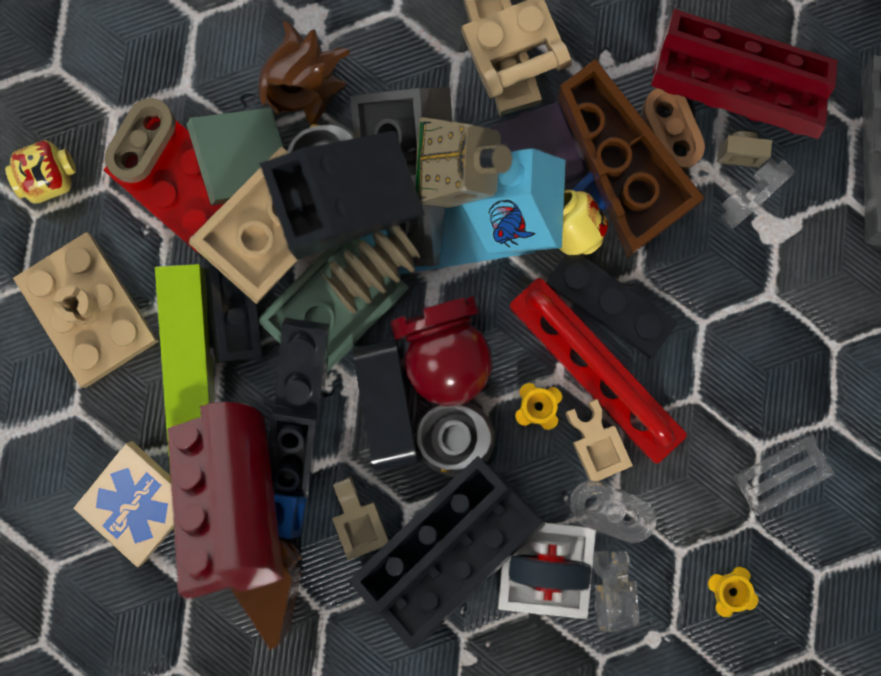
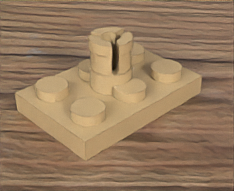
M281 146L269 159L289 152ZM261 168L189 241L192 247L256 304L298 261L288 249Z
M85 232L13 278L77 383L82 388H87L159 342L96 240L88 232Z

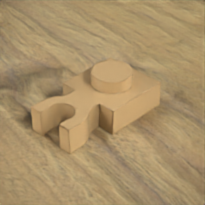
M598 399L588 402V406L592 411V418L588 422L580 421L575 409L565 412L569 423L583 437L573 442V445L589 482L592 484L633 466L615 425L603 428L601 424L602 408Z

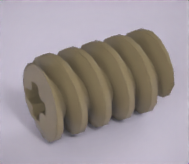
M398 225L388 228L389 237L381 231L373 233L374 247L364 240L359 241L360 257L348 250L345 251V268L332 260L329 263L332 277L329 278L322 273L346 309L351 313L355 314L358 312L355 301L356 297H359L368 304L372 302L370 287H374L383 294L387 291L384 277L387 276L396 283L401 282L398 270L400 266L411 273L416 271L412 258L415 255L419 258L420 256Z

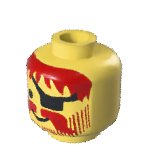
M46 140L13 152L10 158V165L5 168L8 181L15 194L20 199L26 197L32 203H42L69 192L72 185L70 175L76 173L74 161L67 149L59 151L52 142Z
M574 190L564 191L562 248L559 249L567 255H587L593 253L602 245L603 238L607 233L608 220L589 193L584 191L575 192Z

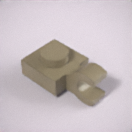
M351 476L335 482L333 486L344 513L334 516L332 520L347 560L359 557L386 545L389 542V538L375 502L361 505Z

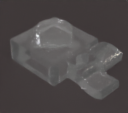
M608 550L596 551L593 554V569L603 581V584L595 585V610L597 613L598 631L614 632L640 626L637 582L628 580L630 561L627 551L611 552L612 566L609 562Z

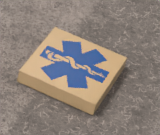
M133 441L128 442L73 509L138 568L147 561L174 528L171 476Z

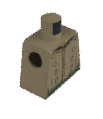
M419 118L415 188L421 204L451 208L494 196L497 192L498 173H506L512 165L511 151L507 146L500 145L501 135L498 130L432 118Z

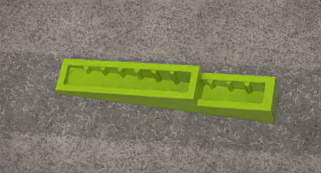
M200 264L155 267L166 429L201 417L200 406L215 403L213 357L210 356L207 286L205 268Z

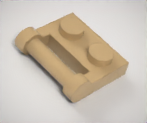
M526 0L461 27L464 40L490 98L503 94V88L556 68L557 71H561L572 65L568 49L559 36L545 0ZM543 44L546 45L548 50L547 53L496 72L492 66L495 63Z

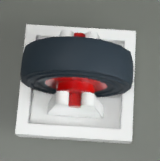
M544 523L545 526L501 567L497 608L498 610L588 619L596 529Z

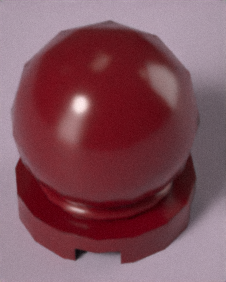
M474 296L466 299L463 297L422 309L424 315L410 319H406V316L391 321L390 325L395 340L406 338V341L410 342L405 355L406 374L418 394L430 402L446 407L463 405L478 396L486 385L492 371V353L483 333L469 324L471 322L470 317L480 313Z

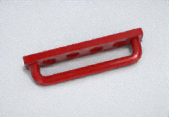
M537 278L510 303L509 309L594 400L598 399L601 408L652 463H660L686 439V432L542 278ZM543 316L559 334H547L541 327V317ZM571 348L589 366L581 367L573 363L570 357ZM601 380L618 398L610 399L602 394L600 390ZM631 412L644 424L647 430L639 431L630 423Z

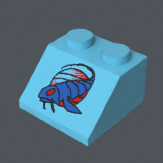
M533 148L511 152V168L506 173H498L497 192L495 195L462 204L489 254L562 248L566 160Z

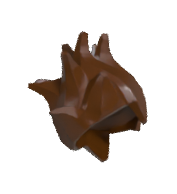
M284 21L283 26L286 35L284 36L283 43L270 54L260 71L258 80L260 100L264 106H266L267 101L269 106L274 109L276 115L304 109L308 123L313 125L318 122L337 93L345 88V81L335 77L334 72L338 61L350 54L349 48L343 49L338 47L321 52L314 29L310 30L303 40L297 30L288 21Z

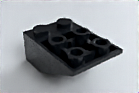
M395 131L304 147L259 163L288 249L297 260L425 216Z

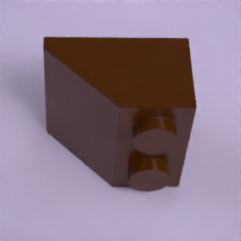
M279 537L284 579L243 592H238L232 586L229 587L270 651L278 646L291 630L303 570L298 561L303 559L298 547L292 539H283L282 537Z

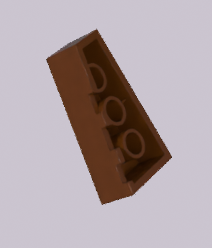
M596 59L560 85L559 103L587 167L594 178V183L625 254L629 258L693 210L705 198Z

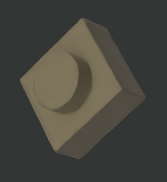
M734 132L733 135H728L719 145L717 163L759 168L771 157L772 140L759 139V134L755 132Z

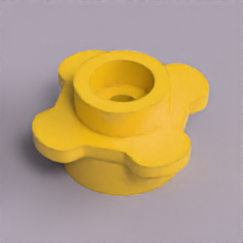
M532 383L524 384L519 390L522 401L520 409L515 414L517 422L522 426H527L530 423L538 424L545 430L555 428L558 424L556 412L557 404L562 400L561 392L555 387L546 390L536 388ZM537 402L543 405L540 411H537L534 407Z
M735 567L732 573L723 576L713 574L708 579V588L714 592L717 601L715 610L722 617H730L733 612H741L746 609L753 610L757 606L758 596L754 593V588L749 581L751 575L747 569ZM731 588H735L737 590L735 596H731L729 594V590Z

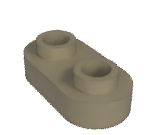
M146 98L134 104L109 144L105 153L106 166L121 181L135 183L145 179L175 131L176 121L172 111L164 102L155 98ZM154 118L161 120L160 126L156 130H148L150 120ZM137 155L138 163L132 168H126L125 162L127 158Z

